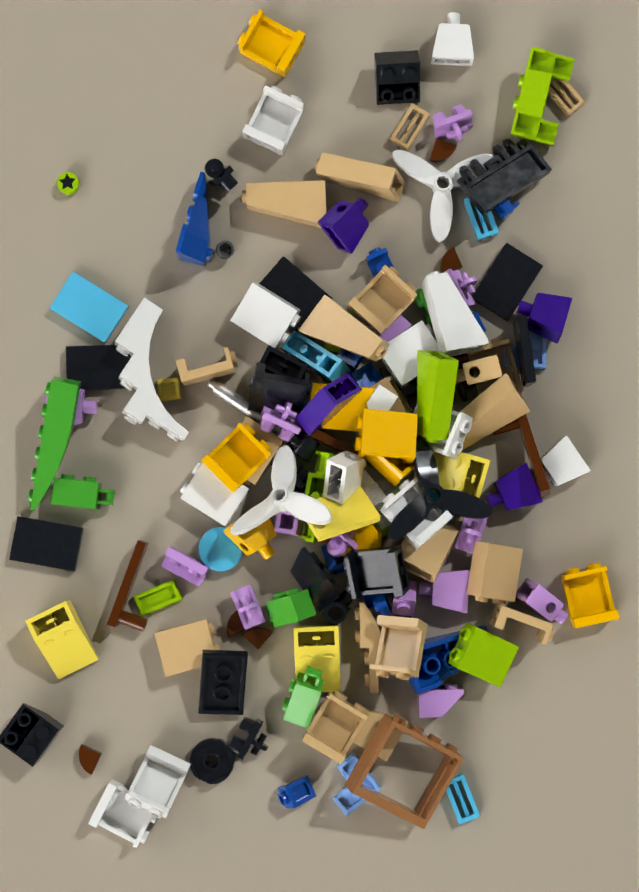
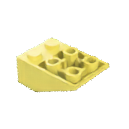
M432 451L438 468L439 483L443 489L462 491L480 498L491 460L463 452L455 460Z
M71 600L64 601L25 621L35 643L58 679L99 660Z
M338 624L294 626L296 679L299 672L305 674L308 665L312 668L323 670L320 678L324 680L322 692H341Z

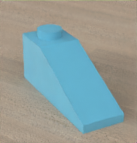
M297 331L292 333L286 344L282 347L286 352L308 365V368L330 383L352 371L342 359Z

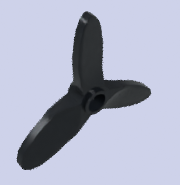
M417 437L416 458L413 460L423 492L421 496L410 502L398 513L388 529V537L390 539H397L405 536L414 530L427 517L431 509L435 507H440L445 511L448 510L451 514L465 518L484 519L489 517L493 511L484 500L462 491L446 490L440 486L438 468L433 452L427 441L422 437ZM429 491H436L439 499L437 501L430 500L427 495Z

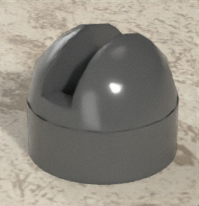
M222 241L216 246V254L222 259H227L234 253V246L229 241ZM220 248L229 250V253L220 252Z

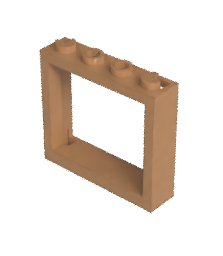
M384 714L347 779L345 786L351 793L425 829L464 758L457 753L458 748L447 742L445 746L440 743L441 739L431 733L428 736L423 734L424 730L415 724H412L411 727L406 725V720L396 714L393 717ZM393 728L446 755L415 810L362 784Z

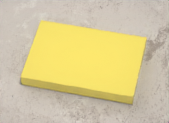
M360 486L343 504L326 497L317 498L316 500L329 509L332 514V521L325 525L307 524L318 542L379 522L381 516Z

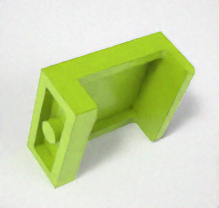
M467 622L459 633V639L455 648L450 652L448 663L501 688L519 646Z

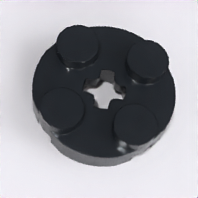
M207 738L200 741L193 749L190 757V768L193 775L208 784H217L227 779L233 770L235 762L234 752L228 747L229 744L220 738ZM209 755L218 758L216 766L213 767L212 764L206 763Z

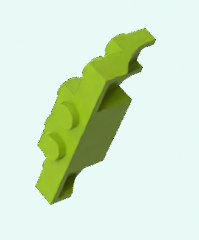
M531 46L525 75H520L518 88H521L520 96H515L513 109L516 110L511 136L554 146L559 123L542 119L552 79L570 81L575 58Z
M322 451L315 452V454H318L315 473L308 472L305 495L314 499L323 497L327 459L335 456V454ZM306 522L304 534L300 538L305 539L307 542H318Z

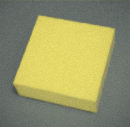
M179 377L157 380L158 397L161 402L182 400Z

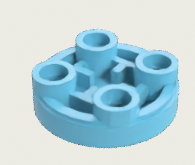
M226 527L210 529L202 536L199 543V556L202 562L215 571H226L235 567L243 554V551L222 531Z

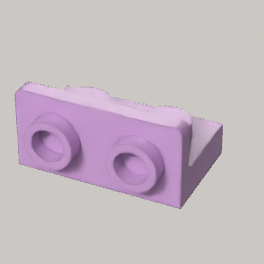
M172 546L168 547L165 553L166 557L161 564L163 568L196 586L202 584L210 569L205 564Z

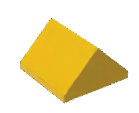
M364 455V458L395 487L414 469L413 462L411 464L402 463L403 459Z

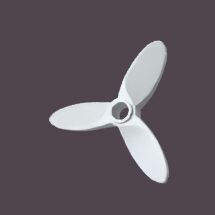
M404 150L393 151L392 158L395 164L410 177L430 187L434 193L430 206V227L432 236L438 243L443 242L450 231L453 216L451 190L460 187L456 182L457 179L462 177L459 173V168L464 165L467 166L477 178L469 166L470 161L476 159L483 166L486 161L494 157L493 155H476L459 162L447 172H440L428 162ZM437 181H445L448 187L440 188L437 185Z
M281 446L275 454L271 472L273 490L270 495L247 511L233 524L230 530L233 535L246 533L270 517L288 511L297 519L311 524L325 525L332 521V514L324 504L308 495L293 492L296 484L297 466L295 455L289 446Z

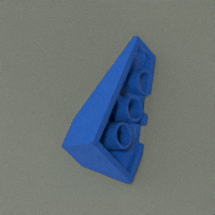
M200 172L192 199L195 201V204L188 208V225L183 223L176 253L182 261L205 266L206 262L212 258L213 249L210 248L207 178L205 172Z
M486 625L478 626V628L488 632ZM460 631L425 639L419 678L410 677V680H408L416 694L439 687L445 679L459 672V669L449 664L448 661L450 659V652L455 648L459 639Z

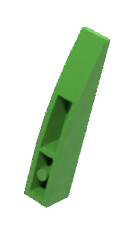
M54 376L51 382H47L45 395H48L47 404L44 403L42 408V417H45L44 426L40 425L38 433L41 445L36 448L35 460H38L37 468H33L31 481H35L34 489H30L28 495V502L31 503L30 510L35 511L61 466L74 427L81 381Z

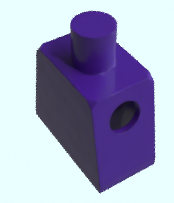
M360 197L354 203L341 200L317 223L337 249L352 254L369 226V222L363 215V212L369 205Z
M537 293L533 304L520 300L516 313L528 316L529 331L558 344L572 298Z
M527 463L516 467L494 481L497 491L486 495L490 507L502 503L505 511L543 502Z

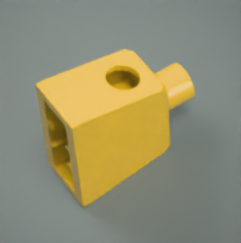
M270 518L256 528L241 535H233L230 532L235 522L222 530L247 556L258 550L264 560H267L276 553L269 544V541L277 536Z

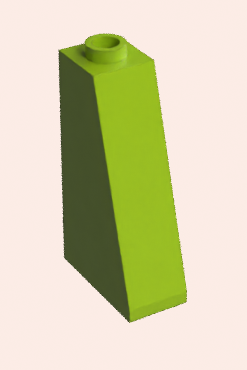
M417 350L418 434L430 443L448 440L459 360L438 350Z

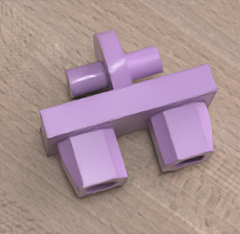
M460 104L452 109L453 116L446 118L444 112L434 114L435 138L442 139L447 137V139L455 137L457 142L462 141V134L468 132V129L473 127V114L471 110H466Z
M448 269L445 271L449 274L467 306L471 308L476 305L471 294L476 292L473 286L478 282L477 278H469L467 272L461 274L460 270L452 271V269Z
M287 402L284 407L276 404L274 410L266 406L263 407L260 422L261 430L271 433L276 424L282 427L278 437L287 442L291 440L294 434L298 435L301 430L300 424L294 420L297 413L291 411V403Z
M464 517L454 548L473 554L475 541L480 542L488 517L484 519Z
M356 530L329 538L330 541L327 544L328 553L333 557H339L345 553L346 547L356 550L358 544L353 540Z
M251 584L230 592L245 630L266 622Z

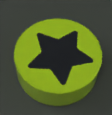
M64 172L58 177L57 186L63 194L73 195L79 190L80 181L74 173Z

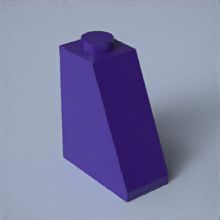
M346 373L322 387L295 420L308 435H311L329 422L362 389Z

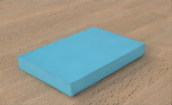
M75 272L71 273L50 306L51 310L104 343H107L129 308L128 305Z

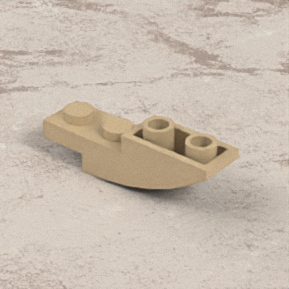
M359 602V607H355V620H359V629H355V643H359L360 648H368V651H364V665L375 664L381 632L364 602ZM369 669V674L364 676L365 687H369L370 693H379V678L376 676V672Z

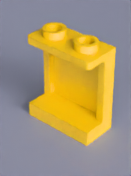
M260 9L257 15H252L248 26H250L246 33L243 32L238 40L240 54L285 78L306 42V33L299 29L297 32L290 30L265 16L264 11Z
M364 408L361 416L358 415L356 420V429H360L359 437L355 439V451H358V458H363L364 455L403 459L402 463L411 464L416 458L418 414Z
M241 423L236 425L237 427L209 455L207 454L201 460L233 493L272 456L269 452L272 448L263 439L259 442L253 436L256 432L247 423L244 426Z
M600 562L588 564L587 569L580 571L578 567L566 569V574L560 575L571 625L574 628L620 619L618 610L614 608L606 573L608 568L604 565L601 566Z

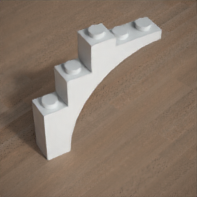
M144 298L114 343L117 346L116 350L124 356H128V354L132 356L118 377L121 380L120 384L128 390H132V388L136 390L122 413L125 414L124 418L134 425L137 422L141 424L146 417L149 419L148 423L158 430L160 427L167 431L166 435L177 442L179 439L183 441L189 431L177 423L164 408L156 394L150 375V340L163 309Z

